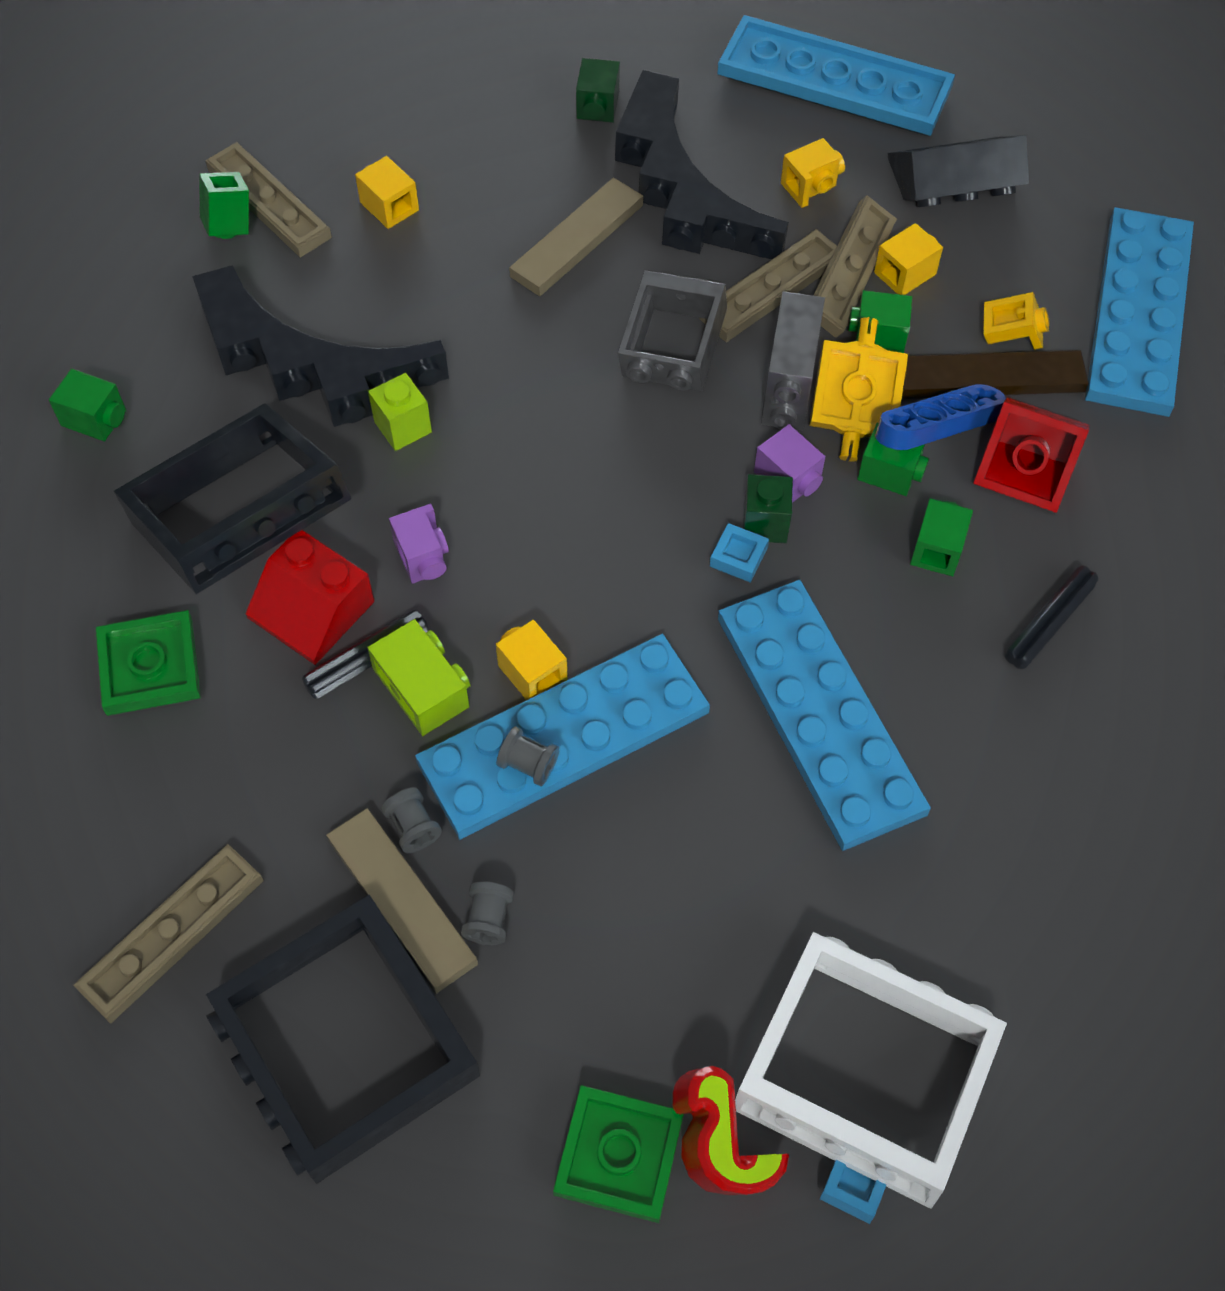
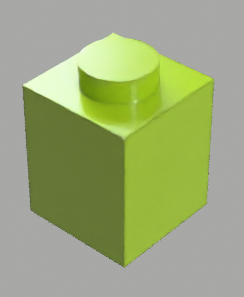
M407 373L368 391L374 423L395 451L432 433L427 400Z

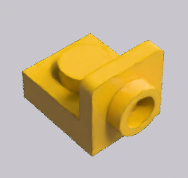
M1033 292L984 302V337L988 344L1029 336L1034 350L1043 348V333L1049 332V318L1046 308H1039Z

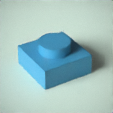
M728 523L710 557V567L751 583L768 549L769 539Z
M836 1160L820 1200L870 1224L876 1214L886 1184L878 1180L874 1181Z

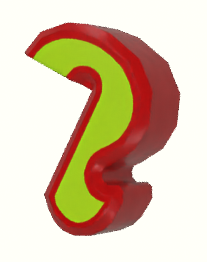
M715 1066L691 1070L680 1076L673 1090V1109L676 1114L691 1113L693 1115V1119L682 1138L681 1158L689 1177L705 1191L724 1195H748L760 1193L773 1187L787 1170L789 1154L739 1156L734 1079L726 1071Z

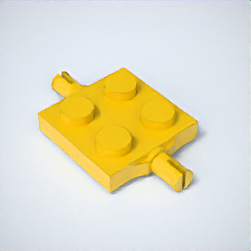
M870 317L860 319L858 341L849 343L823 341L809 426L830 429L842 434L843 440L839 458L846 461L849 456V462L858 460L860 438L872 435L882 413L901 406L908 354L888 351L875 344L878 320L872 318L869 324Z

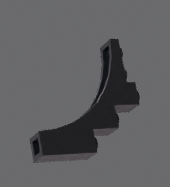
M643 70L616 130L615 161L642 167L639 173L638 193L643 195V203L667 209L663 221L662 245L700 254L704 243L771 260L784 252L789 222L759 213L733 200L710 183L691 162L680 143L674 122L678 104L679 78Z
M233 265L192 276L225 375L248 371L254 367L266 364L279 401L300 397L320 389L334 427L346 423H355L363 418L373 416L368 391L404 373H407L417 388L431 386L439 381L449 379L446 352L441 340L407 347L367 348L332 343L311 337L289 327L264 310L243 287Z

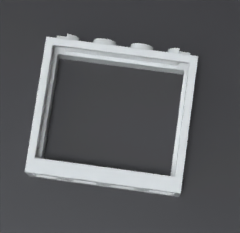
M813 932L738 1090L735 1099L736 1112L834 1161L838 1160L846 1164V1167L874 1181L878 1180L886 1184V1187L932 1209L945 1189L1007 1023L994 1017L988 1009L982 1006L966 1004L945 994L939 986L931 982H919L898 972L892 964L884 960L870 959L851 950L847 944L837 938L823 937ZM814 969L978 1046L934 1162L763 1079Z

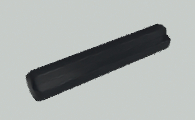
M1087 566L1077 567L1009 646L1005 654V658L1009 663L1013 664L1017 669H1025L1094 589L1098 581L1096 572L1090 571Z
M410 611L306 673L302 677L305 688L314 699L322 697L372 667L367 647L416 619L426 633L428 632L426 620L419 611Z

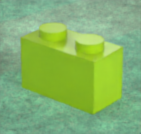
M416 619L367 647L373 670L422 737L469 708L467 689L471 685L468 677L457 663L452 666L443 656L445 654L444 647L437 635L432 630L425 633Z

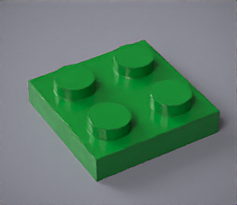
M189 610L96 627L101 702L107 716L201 698L193 621Z
M581 1085L553 1195L659 1223L684 1114H676L673 1108Z

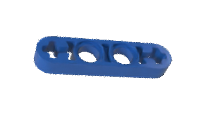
M977 384L894 408L882 413L875 437L879 443L894 450H908L997 421L1006 397L1000 390L994 387Z

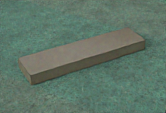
M238 142L205 160L210 173L240 172L249 189V210L300 258L332 238L330 228Z
M613 177L509 267L510 277L540 297L643 206V195Z
M868 195L859 201L813 295L825 297L821 327L835 338L845 331L850 320L852 306L856 307L876 265L879 246L887 241L897 218Z
M816 229L726 291L727 311L719 337L727 343L780 306L783 291L798 293L823 276L837 245ZM699 318L706 325L707 319Z
M368 808L326 835L329 843L367 896L370 894L398 940L436 994L478 965L476 956Z
M227 844L73 986L111 1024L264 881L261 874Z

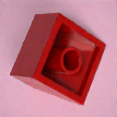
M1007 397L1001 408L973 484L1057 513L1088 435L1090 425Z
M301 530L289 537L268 558L245 614L249 620L316 665L375 601L368 573Z

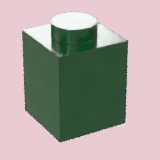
M582 58L576 87V119L614 123L619 96L620 61Z
M748 474L743 529L769 539V542L787 543L792 517L793 477Z

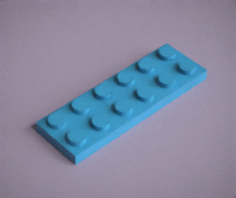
M743 15L721 56L717 72L718 75L929 136L932 135L955 78V74L747 15Z
M1114 207L1109 224L1088 375L1089 384L1085 396L1086 401L1167 417L1170 416L1175 403L1193 221Z
M801 580L719 610L718 621L842 851L928 816L931 809L930 805Z
M660 634L416 754L415 757L421 772L456 835L461 840L707 715L710 704L664 634ZM515 726L523 730L524 736L547 747L551 744L559 746L560 752L554 769L541 787L534 784L533 777L510 766L503 769L496 765L500 748L510 730Z

